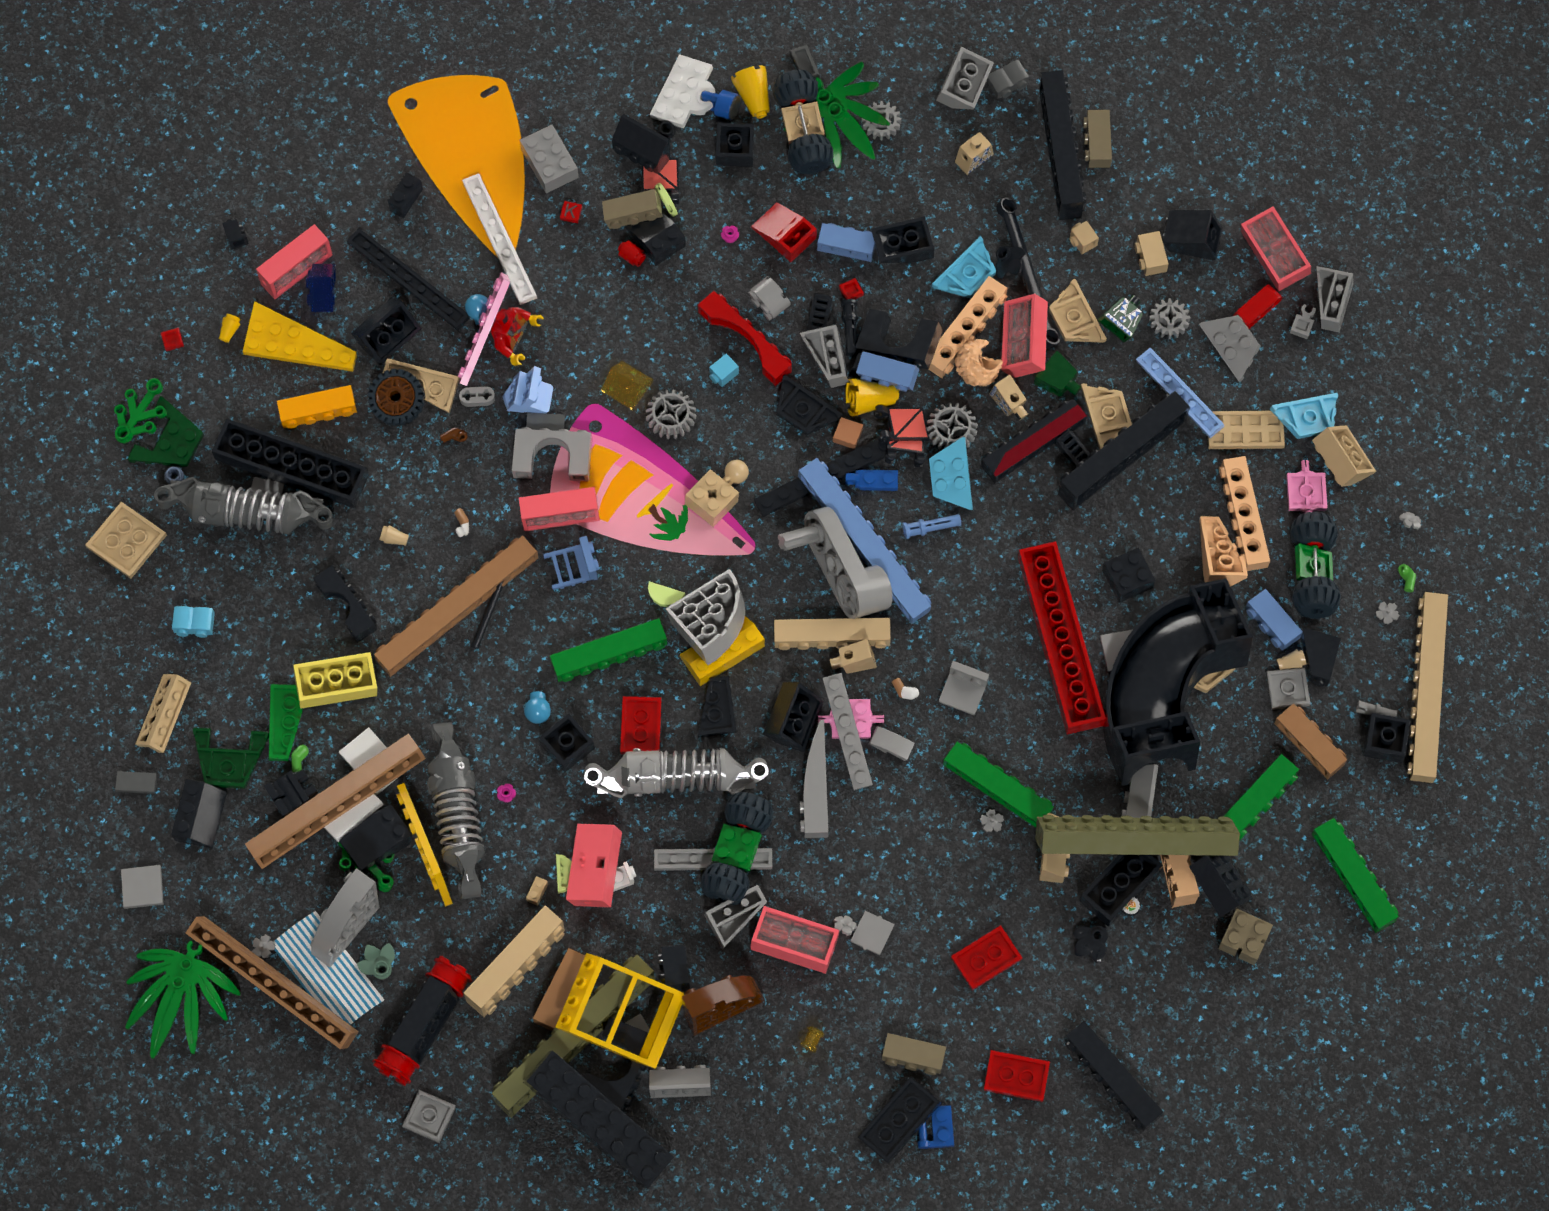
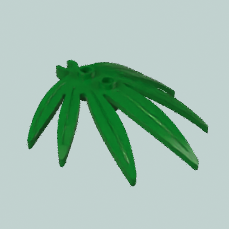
M859 62L843 72L826 89L823 88L822 80L816 78L818 82V95L815 102L818 103L821 118L824 117L825 135L833 147L832 160L838 169L841 168L842 147L835 121L851 143L872 160H875L876 157L870 140L848 110L869 122L883 126L890 125L888 120L870 107L846 99V96L867 94L879 86L877 82H859L848 85L861 73L864 67L863 62Z
M189 941L187 944L188 952L186 955L169 949H151L137 954L136 957L140 960L161 963L150 965L138 971L126 982L127 985L166 972L140 998L125 1026L129 1030L153 1005L168 985L154 1020L150 1047V1057L152 1059L155 1058L163 1045L185 993V1031L190 1052L195 1054L199 1028L196 984H199L211 1007L224 1021H228L224 1005L207 977L220 988L234 995H241L237 987L225 974L214 966L196 959L202 953L203 946L199 945L197 950H192V941Z

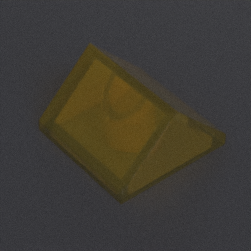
M621 361L610 369L601 391L633 410L652 384L653 379Z

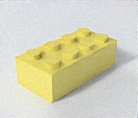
M371 652L294 665V677L300 709L377 696V684Z

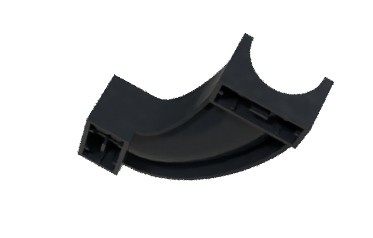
M1226 578L1191 585L1189 593L1162 603L1149 612L1136 625L1122 645L1109 678L1104 709L1106 721L1103 726L1107 751L1121 786L1128 785L1133 775L1142 767L1161 759H1180L1184 761L1188 771L1196 769L1200 739L1188 712L1184 711L1187 699L1195 685L1204 676L1247 666L1253 640L1251 631Z

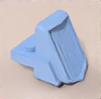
M534 366L528 373L520 371L513 377L512 383L502 396L507 411L544 414L549 412L553 386L541 381V368Z

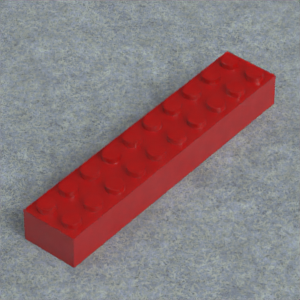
M1051 542L1020 549L1018 561L1066 734L1102 727L1106 717L1057 543Z

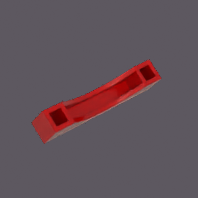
M713 291L698 304V313L711 325L730 328L740 333L752 344L759 355L763 375L775 386L782 381L784 375L788 376L792 372L791 360L785 355L782 356L773 343L770 344L765 340L764 334L761 331H756L747 318L743 319L737 308L731 307L722 294L718 295Z

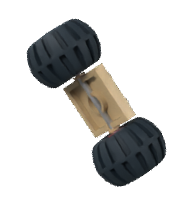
M792 70L781 74L775 80L773 96L781 107L787 139L790 144L788 161L791 167L800 174H815L830 166L833 159V147L825 137L818 103L815 102L818 95L816 79L808 71Z

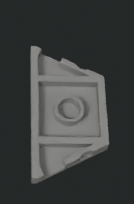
M1239 315L1201 322L1199 324L1237 380L1241 382L1244 378L1243 375L1248 366L1250 367L1253 357L1257 354L1261 345Z

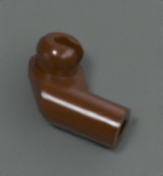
M452 428L439 435L444 444L451 439L464 442L467 440L468 435L464 430Z

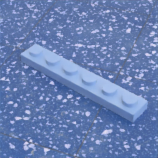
M1151 348L1136 359L1137 363L1166 393L1171 394L1176 391L1190 406L1188 416L1209 438L1224 428V423Z

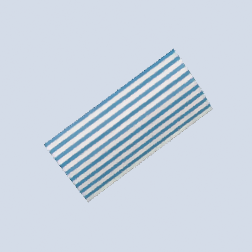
M315 911L296 923L274 941L276 945L275 952L309 995L351 1025L363 1014L384 1001V999L366 975L359 970L356 962L346 950L342 952L331 967H328L311 954L310 944L322 920Z

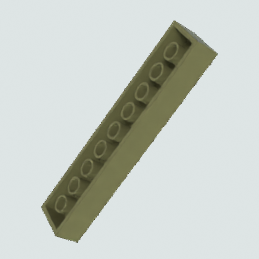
M1043 815V817H1037L1035 839L1042 854L1238 856L1240 833L1232 819L1228 817L1211 819L1201 816L1199 819L1188 816H1181L1179 818L1141 816L1140 818H1133L1125 815L1121 816V818H1113L1109 815L1102 817L1083 815L1082 817H1074L1072 815L1054 817L1053 815Z
M638 955L634 958L631 956L624 962L625 968L655 980L654 971ZM618 970L613 972L609 977L610 981L605 985L601 984L595 990V995L588 1000L576 1029L593 1037L598 1036L605 1029L609 1018H616L632 976ZM637 979L626 1008L651 984ZM555 1028L551 1032L552 1036L547 1041L545 1039L537 1045V1050L533 1054L529 1053L522 1060L523 1064L520 1067L513 1068L507 1074L508 1078L503 1083L500 1081L493 1087L492 1096L494 1102L512 1118L536 1095L523 1081L549 1051L553 1050L565 1062L569 1063L590 1042Z

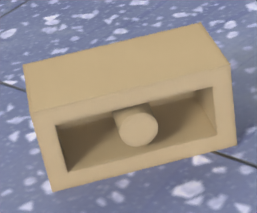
M536 876L526 900L538 906L548 886V881Z

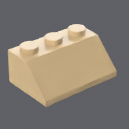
M1347 425L1327 427L1312 440L1316 451L1322 455L1325 465L1332 471L1336 482L1341 487L1351 486L1376 472Z
M1042 854L1039 880L1063 883L1064 877H1068L1069 873L1066 858L1070 859V854Z

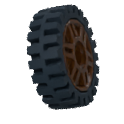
M402 369L386 370L383 374L380 373L377 379L372 381L373 384L370 385V392H368V403L375 416L384 423L394 426L406 425V423L413 422L412 420L416 419L418 414L422 412V407L425 405L424 388L420 381L410 372ZM400 393L401 398L399 401L394 402V394Z

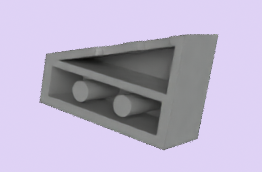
M1317 266L1321 329L1340 333L1353 287V273Z
M832 325L800 333L804 344L830 387H838L849 383L837 326Z
M758 885L747 890L744 895L746 897L742 899L741 903L731 905L734 901L727 900L705 912L704 916L722 950L767 903Z

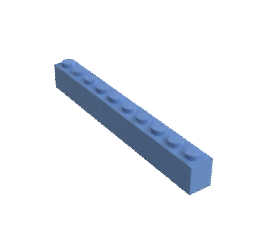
M818 458L814 459L799 470L798 477L822 508L830 507L834 510L856 553L866 566L878 565L885 571L891 584L893 601L909 622L913 624L930 612L931 601L929 597L920 592L918 583L914 579H910L905 566L899 565L896 561L895 553L886 548L884 539L880 535H876L871 522L863 518L861 509L857 505L854 506L852 504L850 495L847 491H842L837 478L829 474L827 465L823 461L820 462Z

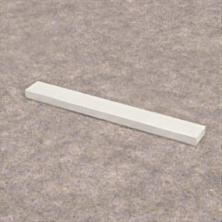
M478 173L463 179V185L505 274L509 277L510 285L519 304L522 305L537 299V295L480 174Z

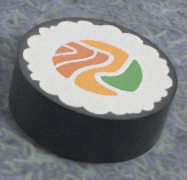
M1135 898L1123 913L1127 916L1138 914L1141 907L1140 901Z

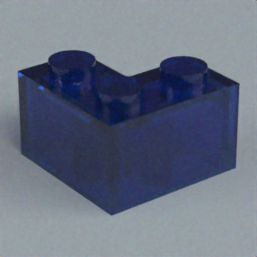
M313 264L311 270H308L306 288L310 289V294H307V305H311V312L334 311L335 264Z

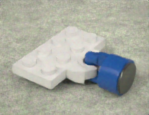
M679 54L650 113V117L684 128L691 114L705 115V112L711 110L714 111L715 116L731 121L738 114L741 98L739 94L727 90H722L719 94H716L713 85L707 81L713 66Z

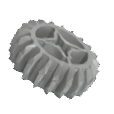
M666 389L664 395L659 392L658 398L653 396L652 402L648 403V409H646V421L649 422V428H653L654 434L659 432L660 437L666 434L667 439L670 438V435H674L675 439L677 434L684 436V431L689 432L690 426L695 424L693 421L696 420V407H693L694 402L692 400L689 401L688 395L683 397L682 391L676 394V390L673 389L672 393H668ZM663 406L664 411L660 413V416L656 417V412ZM686 411L684 420L679 423V417Z
M949 403L947 408L943 404L941 405V410L936 408L934 410L935 414L931 413L930 420L927 421V431L930 433L929 438L933 439L932 444H939L938 449L940 450L960 439H953L955 436H962L966 438V447L968 448L970 442L975 440L974 436L977 435L976 428L978 427V424L975 423L976 417L971 416V410L965 412L966 407L963 406L960 409L958 403L955 407H952V404ZM957 418L961 419L966 424V426L960 423L957 420ZM954 422V428L952 429V433L950 434V428ZM938 429L940 430V432H944L947 435V438L942 436L939 433Z

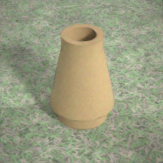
M390 525L388 527L383 526L380 540L386 544L406 546L409 535Z
M1296 649L1277 659L1280 670L1303 668L1302 666L1307 664L1303 650L1298 651Z

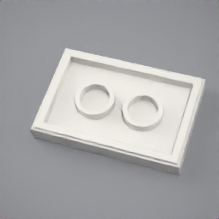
M368 727L341 749L339 754L355 770L387 747ZM390 782L389 784H387L385 787H383L382 789H380L379 791H377V792L374 793V794H375V795H378L381 791H383V790H384L387 786H389L392 782Z
M373 794L324 828L339 842L341 838L378 810L383 803Z

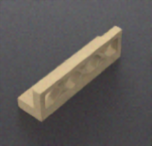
M163 674L136 741L137 746L149 747L158 753H164L191 682L177 674Z

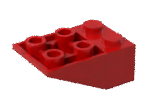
M775 203L751 226L753 230L790 262L817 238V228L801 215L779 203Z

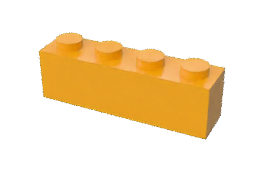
M351 385L277 401L282 426L288 429L295 428L301 424L311 425L316 423V421H329L338 416L348 417L353 415V413H357Z

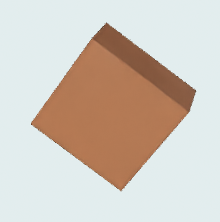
M841 417L833 436V442L855 449L863 431V424Z

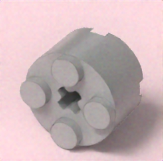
M768 276L748 292L752 298V303L757 308L761 307L763 315L769 321L791 305L787 297L783 298L782 289Z

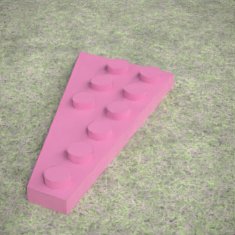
M502 272L499 278L495 280L492 296L489 295L487 299L486 313L482 312L478 322L480 328L473 337L471 350H468L465 356L466 364L460 368L457 376L460 378V384L465 386L469 382L510 284L508 275Z

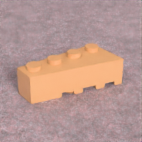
M1160 855L1172 908L1195 904L1199 897V889L1195 876L1189 868L1191 856Z

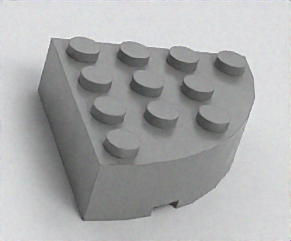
M730 569L665 608L671 624L707 665L716 661L730 648L738 637L745 618V602L736 577Z
M357 868L353 873H348L344 879L345 884L329 908L325 909L321 914L320 919L322 920L310 944L311 954L328 967L333 965L380 908L376 882Z

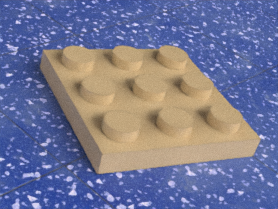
M120 502L85 546L131 579L167 534L126 504Z

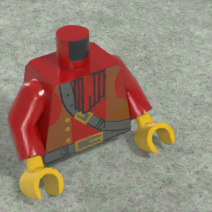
M510 307L507 310L501 309L497 313L496 320L491 328L494 346L505 357H510L512 365H522L519 360H525V356L523 354L515 355L514 352L528 324L527 321L529 320L532 326H541L537 324L536 320H543L544 318L541 315H531L530 312L519 307Z

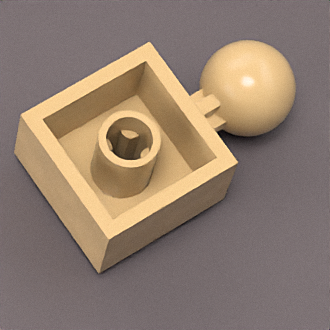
M732 460L726 465L723 478L710 469L685 495V505L714 527L738 502L739 492L731 485L733 483L740 484L747 479L749 474L748 466L741 460Z

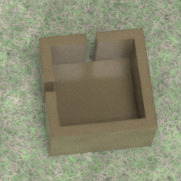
M1236 909L1218 949L1235 956L1238 948H1240L1242 951L1238 958L1255 966L1273 925Z

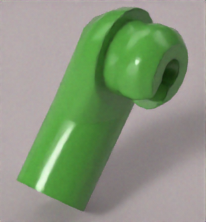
M1401 564L1398 567V572L1405 580L1404 591L1413 592L1416 574L1408 565Z
M299 745L292 752V772L302 770L301 762L309 753L307 746Z

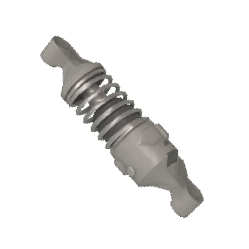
M635 748L633 751H627L618 763L608 771L596 763H590L584 769L585 781L596 787L597 793H609L619 798H623L627 794H634V796L640 797L642 794L660 793V791L663 793L665 789H669L672 793L675 789L683 792L685 786H688V790L692 792L695 778L700 792L703 790L704 778L709 791L713 788L715 778L718 791H727L733 795L744 789L756 788V783L768 775V766L764 759L755 758L748 765L742 766L724 748L711 751V762H707L706 751L703 749L701 763H698L697 751L695 749L692 751L691 756L687 754L686 750L681 755L676 750L673 754H668L667 751L663 754L659 750L641 751V749ZM757 765L764 766L762 772H756L754 768ZM595 770L598 772V775L592 778L588 776L589 771Z

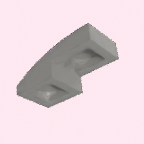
M878 726L869 742L875 748L884 753L889 752L903 761L908 759L915 744L894 732Z

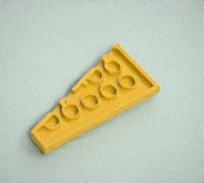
M254 301L243 347V355L354 371L357 357L356 351Z
M404 783L397 785L399 793L396 796L400 805L404 804L405 806L402 810L406 820H411V823L408 825L412 835H417V838L414 840L435 890H439L445 907L453 903L406 786Z

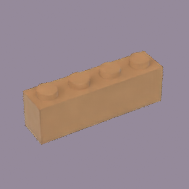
M1293 703L1276 718L1274 724L1328 780L1345 765L1347 761L1346 755L1341 749H1337L1332 744L1333 742L1328 735L1322 734L1319 726L1313 720L1310 721L1305 716L1306 713L1301 707H1297Z
M568 948L533 1017L534 1023L550 1031L555 1029L585 955Z

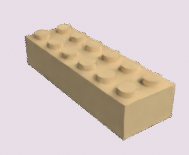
M544 906L464 992L466 1002L483 1017L487 1014L491 1015L497 1008L496 1004L501 999L505 1000L511 993L510 989L522 982L524 979L523 975L528 970L532 971L538 964L537 960L549 953L551 950L550 946L555 941L559 942L565 934L563 933L565 931L563 920L547 906Z

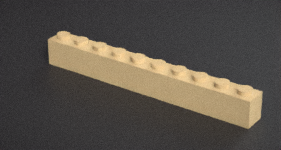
M1425 592L1418 602L1421 616H1418L1417 627L1420 628V634L1416 636V646H1419V649L1415 653L1414 663L1417 664V670L1414 671L1413 675L1416 689L1413 688L1412 700H1415V707L1411 709V718L1414 719V723L1410 726L1409 736L1412 737V744H1409L1408 755H1411V762H1408L1407 774H1410L1411 781L1433 783L1436 779L1448 605L1447 594Z

